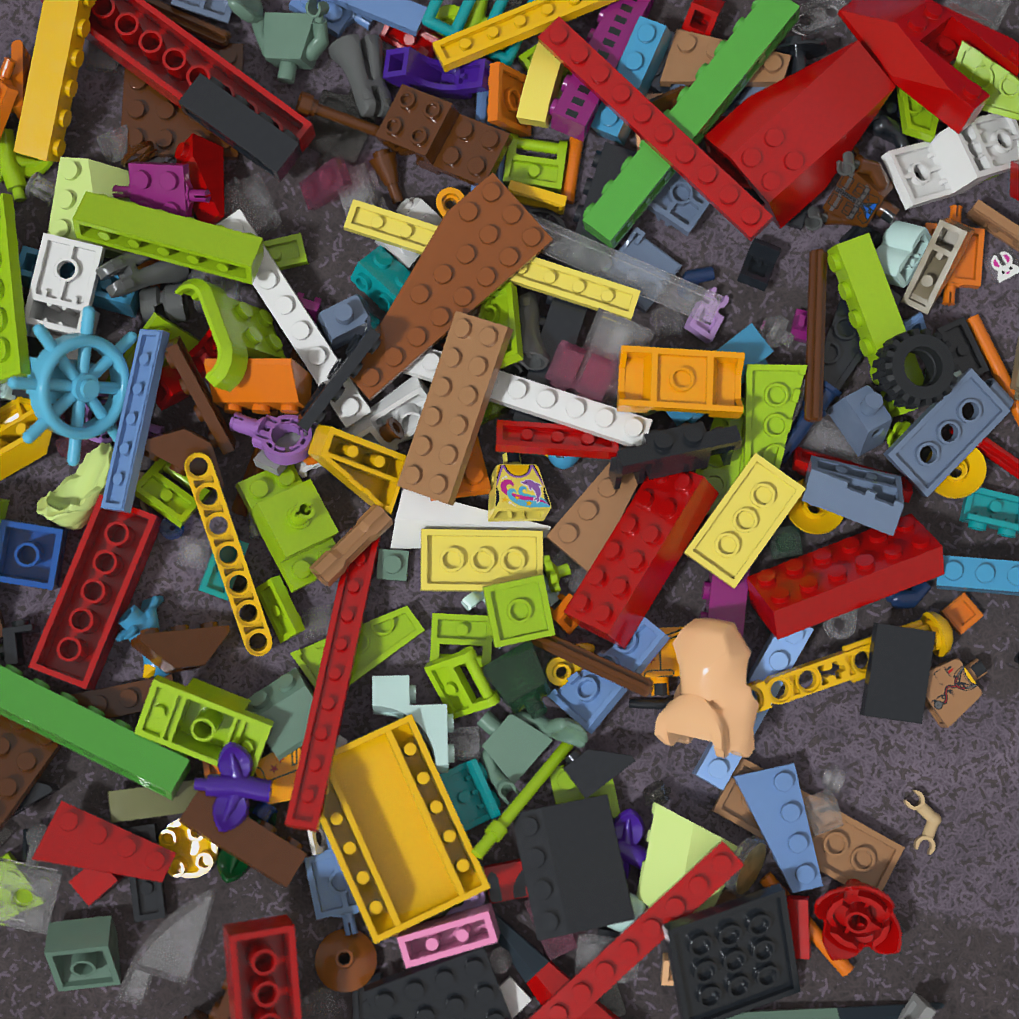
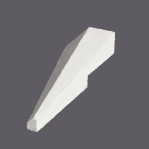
M412 376L372 406L371 410L373 412L350 428H343L342 431L393 451L397 450L400 442L413 439L429 389L420 378ZM393 417L401 424L404 430V437L388 443L381 437L379 428L386 424L388 418ZM301 461L295 466L298 474L305 478L307 477V471L322 465L319 463L306 465Z
M403 489L395 518L390 550L421 548V529L543 531V538H546L551 526L531 521L488 522V510L454 502L452 506L437 500L431 501L429 497Z

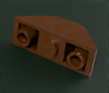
M185 426L147 436L144 456L156 462L161 458L171 463L169 467L171 470L186 476L184 463L187 457L193 453L206 454L213 463L221 490L224 486L223 477L210 439ZM194 458L190 462L189 469L194 475H202L207 470V463L203 458ZM205 487V488H207V489H209V490H212V491H213V489H214V488H212V487Z
M206 622L200 624V628L189 629V625H177L170 627V631L159 632V628H147L140 630V634L131 640V646L165 673L197 670L208 662L230 632L229 625L219 626L218 622Z

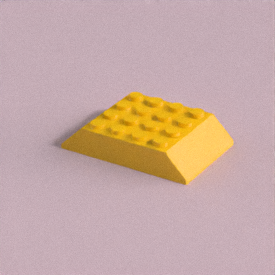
M412 714L335 750L320 823L374 944L491 888L477 857L472 853V845Z

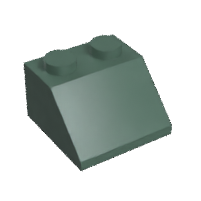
M296 667L248 698L251 700L248 711L275 721L267 743L279 761L303 745L314 691Z
M112 915L49 922L44 954L59 992L121 985L118 934Z

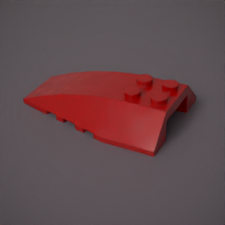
M857 40L749 96L703 138L721 160L727 158L764 201L762 206L773 216V222L781 229L826 189L837 173L836 161L840 160L843 162L842 155L846 151L853 150L896 86Z

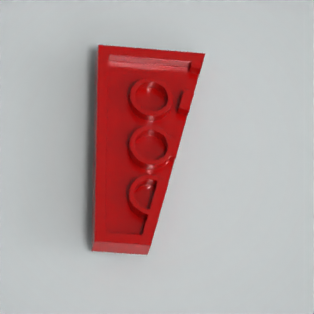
M61 801L32 860L162 883L176 853Z

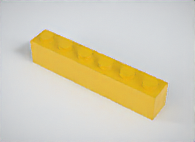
M43 0L13 152L50 162H59L60 157L63 156L66 148L64 140L66 129L72 119L70 111L72 99L78 90V82L76 81L78 70L84 61V41L90 31L89 17L91 7L95 4L96 0Z

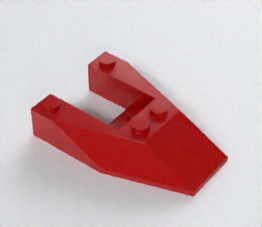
M852 0L838 12L841 20L889 79L958 134L975 121L991 96L981 89L978 84L972 82L952 66L955 63L962 40L1019 78V43L933 0Z

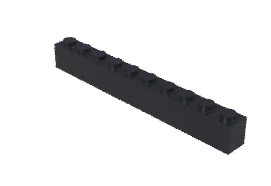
M605 142L602 151L596 150L591 166L596 168L593 178L587 177L582 193L587 195L584 206L578 204L573 219L578 225L575 233L569 231L564 249L569 250L566 260L560 259L559 265L599 277L608 246L585 230L582 221L584 218L583 213L592 202L596 204L603 195L601 192L610 179L615 180L621 173L620 168L623 162L629 156L634 157L637 153L636 151ZM548 295L546 304H549L550 308L547 316L541 315L539 328L543 344L550 356V362L542 370H523L521 377L561 390L588 308ZM510 408L508 415L513 416L512 421L550 423L549 420Z

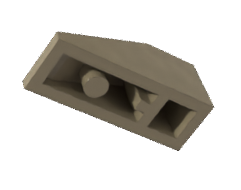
M950 218L940 219L901 302L928 315L959 263L975 230Z

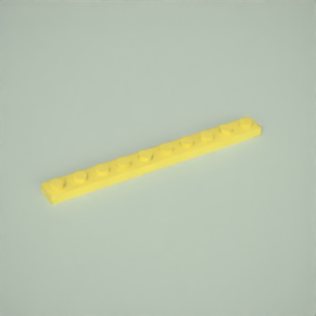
M355 199L352 201L344 224V230L421 255L438 228L437 225ZM537 257L508 281L515 285L630 322L641 292L640 290Z

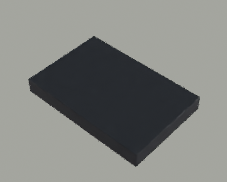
M874 622L860 715L922 724L936 632Z

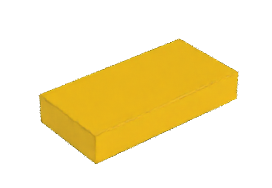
M510 180L508 190L520 203L535 208H547L559 215L564 214L567 196Z

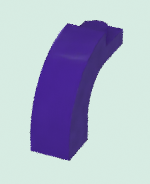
M410 46L386 50L382 78L397 87H401L404 84L435 97L471 99L472 93L489 91L488 77L490 63L492 62L486 58L476 59L444 72L439 60L429 58Z

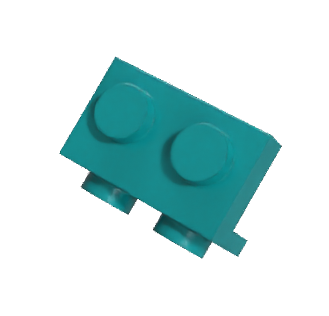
M380 245L357 263L350 279L358 289L363 291L380 309L387 313L411 272Z
M979 488L975 493L964 497L959 521L968 523L967 528L986 531V528L998 530L997 535L1016 538V534L1019 535V496Z
M476 758L449 769L448 772L439 774L465 831L501 815L499 798L494 791L490 790L486 781L488 779L486 769L482 763H478Z

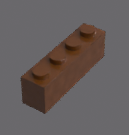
M198 790L179 819V823L278 885L287 888L307 856L305 852L301 851L304 845L289 836L285 841L275 834L278 829L268 822L261 820L258 824L250 819L251 812L236 828L227 832H220L215 825L213 817V804L216 797L206 796V791Z

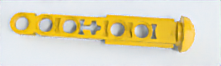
M934 611L925 612L920 620L900 626L936 632L933 653L938 657H944L951 651L954 642L953 630L948 620ZM871 637L842 646V651L767 676L764 680L758 679L747 683L746 685L750 686L751 690L757 695V702L759 704L757 713L772 708L771 703L781 705L849 680L854 683L865 679L867 664L859 669L855 664V657L861 651H864L869 657ZM832 663L835 665H839V669L835 671V675H821L819 672V670H830L832 668ZM804 671H810L813 676L812 684L807 688H803L799 683L800 675ZM781 680L785 685V691L782 696L775 698L771 693V687L774 682Z

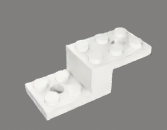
M993 113L977 117L960 134L947 127L938 133L931 143L924 141L890 150L882 155L881 158L905 210L965 193L989 177L1009 172L1011 161L1019 160V125L1017 121ZM915 172L919 174L920 179L915 175Z
M43 233L24 309L25 322L31 326L29 336L36 337L33 332V327L36 324H43L54 339L69 333H80L83 308L93 304L99 279L96 269L103 263L106 251L104 247ZM68 262L73 263L75 266L74 275L67 279L62 278L60 275L62 265ZM95 311L93 335H95L100 313ZM78 349L66 354L68 359L77 360Z

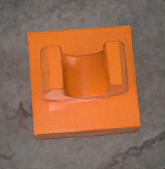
M570 593L567 596L559 594L557 597L562 602L555 610L550 607L552 620L570 635L578 625L563 611L573 596Z

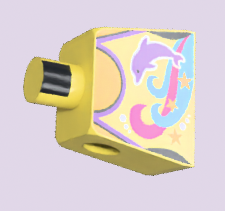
M504 453L502 455L503 464L497 465L490 476L491 491L488 499V522L544 521L551 509V503L539 467L535 464H522L520 453Z

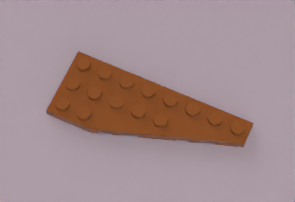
M493 172L447 211L380 324V338L382 342L373 354L368 352L361 362L364 365L356 377H350L370 401L448 334L456 311L470 315L553 243L551 236Z

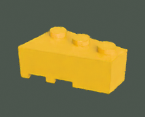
M318 425L307 454L368 505H379L387 514L391 515L400 490L397 483L407 456L337 428Z

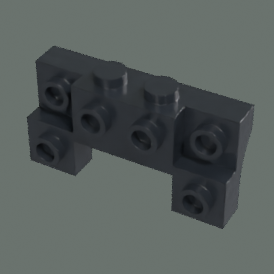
M703 422L693 424L684 423L678 427L665 430H652L647 434H643L641 446H628L617 451V456L612 457L610 461L609 477L614 490L620 489L622 476L630 473L634 474L637 484H640L644 481L645 470L649 480L697 469L704 470L708 467L710 456L718 454L724 466L730 465L734 450L740 449L742 439L736 425L730 427L721 426L711 431H706Z

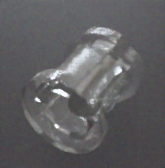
M36 172L31 176L26 185L25 195L30 198L36 197L46 202L47 206L52 209L56 184L44 179L43 174Z

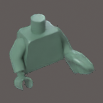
M228 0L230 9L239 18L251 23L265 60L279 68L277 77L279 82L294 84L297 69L311 70L314 68L316 60L329 45L327 20L323 17V15L329 12V4L326 1L318 2L317 9V1L309 0L305 6L307 13H264L261 0Z
M488 710L477 723L490 736L482 745L484 748L481 754L483 766L486 769L488 779L498 790L500 798L506 804H510L506 799L507 793L510 791H515L517 795L520 793L514 784L553 741L551 738L579 748H583L588 741L586 729L575 720L569 718H554L550 720L544 715L535 719L531 712L519 711L515 715L510 713L501 722Z

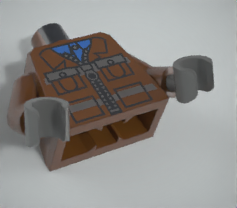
M846 151L842 155L843 162L840 160L836 161L837 172L842 176L823 206L825 211L821 213L818 207H811L807 211L809 218L805 219V225L808 230H817L823 223L824 225H849L865 228L876 215L891 224L900 211L898 207L886 200L893 190L894 184L889 180L880 162L865 159L859 153L854 158V154L851 151Z

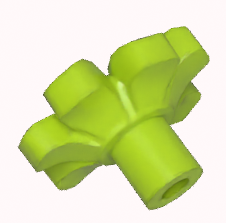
M550 555L543 557V570L546 572L549 590L551 593L561 591L559 586L560 578L571 575L569 565L565 563L556 566L551 561Z

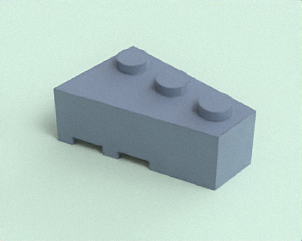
M811 455L802 485L806 488L802 493V501L894 536L904 506L901 476Z

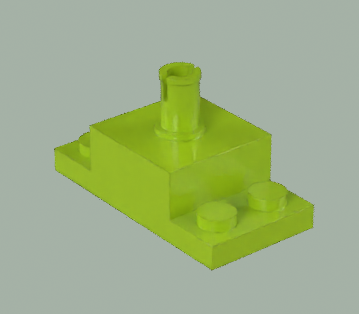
M288 465L280 476L265 470L238 482L235 487L291 593L318 581L309 567L325 551L330 550L335 545L333 538L339 531L311 479L302 482L295 466Z
M156 675L152 681L134 734L217 767L218 758L223 747L228 742H235L243 746L251 755L253 769L250 776H254L275 721L247 711L251 700L196 678H192L188 685L184 686Z

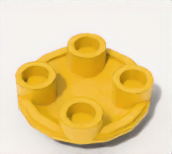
M179 819L171 822L159 835V845L176 853L168 870V874L172 877L197 878L208 873L215 865L219 853L218 847L180 824Z

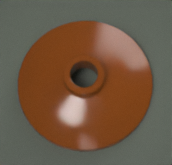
M345 929L330 933L320 943L315 956V968L320 980L328 988L341 993H350L361 989L371 980L377 967V952L374 944L360 931L353 935L351 931V935L345 936ZM344 953L350 955V961L346 965H342L339 962L340 956Z

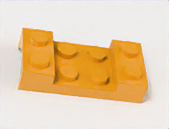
M621 345L618 366L617 411L648 413L649 410L706 413L709 414V417L739 419L743 414L741 375L745 353Z

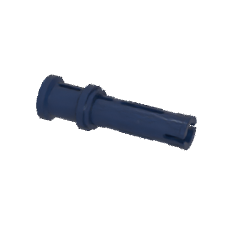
M824 379L822 417L826 416V409L835 397H840L842 394L841 391ZM804 400L802 401L803 408L792 422L790 432H788L782 458L784 464H786L791 454L815 424V422L811 423L804 419Z

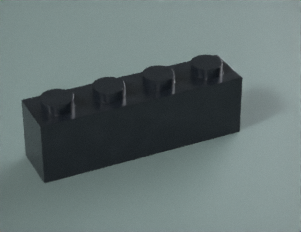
M200 73L178 101L183 113L281 182L302 155L298 137L287 129L282 132L275 127L273 119L264 112L260 111L259 114L249 108L251 106L249 102L240 95L236 94L234 97L225 91L226 87L215 77L208 79Z

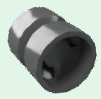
M182 283L167 284L163 290L158 286H148L139 290L140 310L144 325L154 312L172 323L189 321L187 295H178L174 292Z

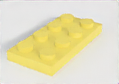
M755 453L683 553L734 589L806 488Z
M421 529L420 591L483 592L482 586L543 574V531Z

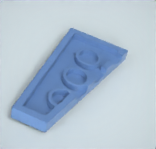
M644 617L625 649L614 644L604 654L600 652L597 655L641 674L670 637ZM584 669L580 673L576 671L567 678L568 682L558 690L553 689L547 696L576 722L581 724L587 732L592 734L628 689Z
M789 763L733 776L790 891L796 893L822 887L823 883L795 764Z

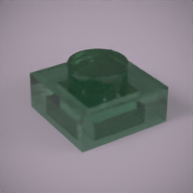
M796 526L777 528L769 540L772 560L802 556L803 550L799 528Z

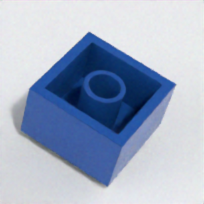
M1 519L0 582L48 590L57 589L60 582L68 529L13 519Z

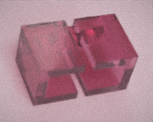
M562 339L556 349L545 378L551 380L550 384L555 388L564 391L567 388H573L579 392L578 396L601 402L618 363L592 353L579 381L575 378L587 350Z

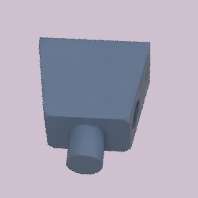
M356 294L321 311L318 314L317 327L334 351L348 344L355 334L362 336L367 327V323L364 321L373 312L368 302Z
M868 385L847 395L827 409V413L858 457L883 444L892 422L891 415L883 405L882 396L874 392Z

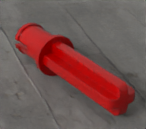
M951 426V428H950V430H949V433H950L951 435H953V428H952V426ZM987 437L976 446L984 456L1019 479L1018 458Z

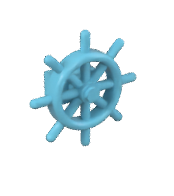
M85 306L83 308L80 333H69L54 339L43 324H36L33 327V332L44 346V349L38 357L29 356L30 375L27 377L12 376L7 382L11 389L26 390V393L29 394L32 409L38 418L23 433V441L28 444L34 442L46 429L57 435L69 438L67 463L70 466H77L80 462L82 440L91 439L107 432L115 442L118 430L116 422L121 417L130 376L123 354L138 339L137 334L130 331L113 345L108 340L93 335L95 309L92 306ZM91 348L102 356L97 363L90 362ZM78 349L77 360L68 359L66 354ZM109 369L111 382L98 381V378ZM98 394H109L104 407L97 398ZM73 404L71 425H68L59 416ZM85 405H87L95 417L84 423Z

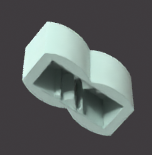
M896 220L886 229L883 234L882 244L876 249L888 284L904 288L910 283L932 237L926 227Z

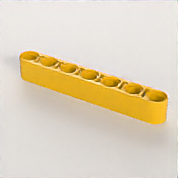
M193 453L185 460L184 470L238 629L247 651L254 656H263L272 647V637L213 463L206 454ZM200 457L206 461L207 470L204 474L194 475L191 473L189 465L192 459ZM205 487H212L217 492V499L212 504L207 505L200 501L199 494ZM220 516L227 521V527L222 533H213L209 527L210 521L214 517ZM225 546H233L237 551L236 558L231 562H223L220 559V550ZM235 575H242L246 578V586L241 591H234L229 586L231 578ZM246 604L256 607V615L250 620L242 619L239 616L241 607ZM261 633L266 636L264 646L257 649L249 645L251 636Z

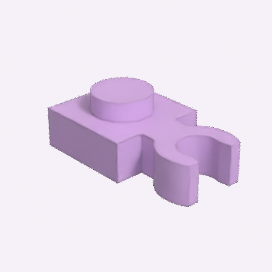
M716 287L705 291L703 296L704 302L699 301L695 303L684 325L686 330L705 343L713 341L724 319V316L718 313L720 308L725 307L729 301L727 295L720 297L718 302L715 300Z

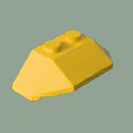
M17 397L0 407V481L47 454L52 434L50 430L46 429L30 444L25 443L22 439L23 433L38 420L28 398Z

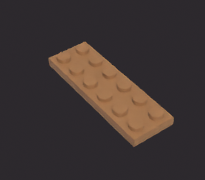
M455 312L397 486L442 503L454 505L513 329L462 312Z
M742 757L711 811L764 840L759 826L733 778L735 775L762 770L763 768ZM801 790L820 872L844 885L849 879H858L862 883L869 884L883 891L905 847Z

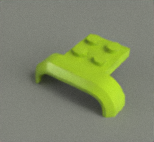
M198 278L183 282L174 291L178 295H189L195 301L200 300L218 351L214 367L206 374V379L213 387L229 392L233 390L245 375L248 357L286 358L282 350V342L272 324L273 318L265 309H260L227 297L225 291L220 286Z

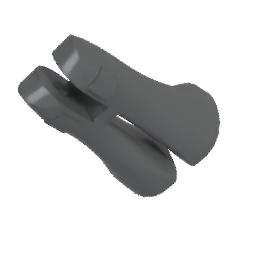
M350 34L336 39L328 48L331 59L343 69L350 83L360 115L362 117H372L375 113L378 117H385L391 106L392 98L386 81L382 78L384 50L381 37L378 35H366L360 41L358 34Z
M125 252L96 269V273L101 281L118 275L119 280L106 287L109 296L115 298L156 284H176L186 281L189 275V268L160 260L147 267L138 269V266L153 260V258Z
M534 292L522 294L518 300L524 360L503 367L500 371L519 376L523 371V366L527 370L538 371L544 369L548 362H550V356L540 334L539 306Z

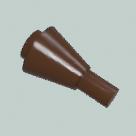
M389 148L374 152V158L369 163L384 186L387 187L393 205L403 202L404 199L398 185L397 152H390Z

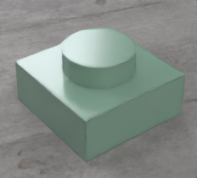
M379 549L376 579L407 582L409 551Z

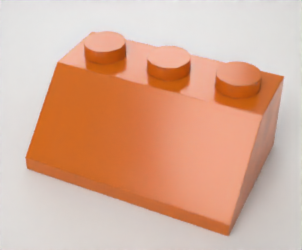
M217 358L205 359L206 374L212 370ZM248 358V365L243 379L230 392L213 387L209 381L208 383L213 402L223 408L225 413L234 414L235 412L242 413V410H252L256 414H270V410H280L281 413L295 415L304 408L311 398L313 376L292 358Z

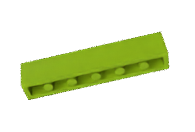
M86 191L72 218L75 235L78 239L251 285L264 257L263 238L252 233H243L228 229L222 225L198 221L192 217H183L168 213L165 210L141 206L135 202L114 199L105 194Z
M867 233L828 249L827 262L831 271L835 272L837 276L839 294L843 300H846L850 311L848 314L849 321L859 334L860 350L870 363L871 379L876 385H880L879 381L873 380L872 374L877 372V368L872 367L873 361L879 359L875 354L878 349L884 347V342L906 332L871 236ZM909 352L904 362L905 373L912 383L921 386L925 380L916 355ZM884 391L880 392L883 398L886 393ZM883 398V405L891 417L918 409H905V406L899 408L894 406V400L887 402Z

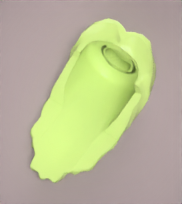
M101 442L97 448L87 453L75 474L65 477L54 491H49L45 497H41L37 502L36 512L65 529L78 530L87 525L99 495L104 494L114 449L110 443L105 444Z

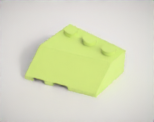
M60 157L47 234L102 246L106 249L104 257L115 258L127 252L76 238L72 218L86 191L105 194L114 198L113 193H116L112 192L114 185L129 186V171L91 159ZM114 198L126 202L130 201L129 198Z
M653 802L651 811L654 814L651 830L648 829L646 841L649 843L646 859L642 861L636 896L650 907L721 840L738 857H740L743 849ZM726 883L693 913L715 906Z

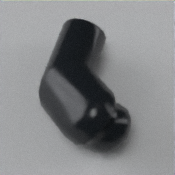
M880 115L879 119L872 121V128L875 134L880 135L887 132L896 149L911 145L907 135L902 134L900 122L888 115Z

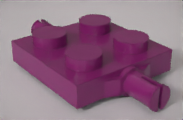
M135 161L128 163L129 186L114 185L112 192H116L113 193L114 198H129L131 202H135L138 205L156 210H165L168 213L183 217H192L194 202L209 203L211 196H207L211 194L210 190L193 189L189 177V164Z

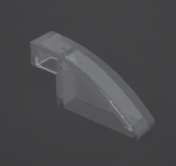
M211 887L179 907L158 926L132 961L123 979L116 998L117 1000L141 1006L147 1000L154 976L184 985L191 981L218 889Z

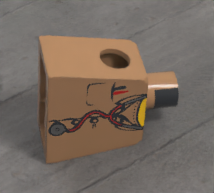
M952 658L930 668L925 706L940 727H950L981 697L982 691L975 681L987 674V670L977 658L966 666L958 658Z

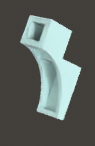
M409 675L372 676L373 714L387 715L397 719H402L412 714L420 734L431 749L438 773L448 772L449 763H454L455 757L454 744H448V733L454 732L453 714H447V704L410 705L416 703V685H410Z

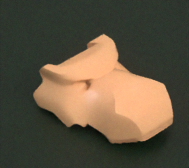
M714 618L693 619L685 625L673 641L679 664L680 684L677 686L674 699L658 715L654 735L665 745L674 746L676 742L689 744L693 738L713 742L717 757L726 758L731 752L733 755L748 758L755 747L753 727L759 706L757 700L752 695L751 687L746 685L747 664L751 651L736 628L735 623Z

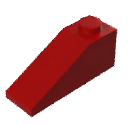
M192 133L185 142H181L177 146L175 158L177 163L189 164V177L193 189L210 190L211 194L207 195L211 196L209 203L194 202L192 208L198 221L216 225L224 217L223 147Z

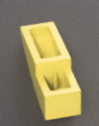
M539 41L525 79L516 118L520 124L549 128L551 119L549 109L554 98H558L564 65Z

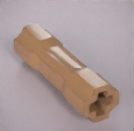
M373 504L357 520L355 526L309 567L310 571L322 584L330 587L374 540L381 537L393 525L392 518L379 505Z

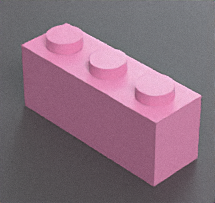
M488 903L413 925L401 931L397 936L405 967L410 968L496 943L500 936V930L492 904Z

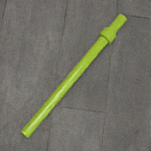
M561 742L498 820H493L485 829L486 834L472 850V853L477 858L482 859L495 842H500L508 832L507 827L574 747L573 745Z

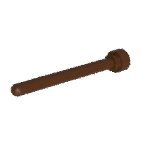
M301 91L295 107V111L305 118L308 115L311 117L317 115L372 136L376 135L380 127L377 124L320 104L313 94Z

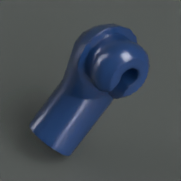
M707 266L684 272L677 285L678 295L683 299L693 298L699 283L715 280L713 267Z
M924 582L913 586L910 590H903L886 597V601L891 603V606L896 609H911L918 605L930 591L931 586Z

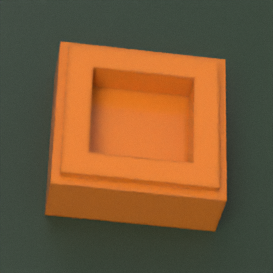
M962 592L940 611L959 635H962L984 616L965 592Z

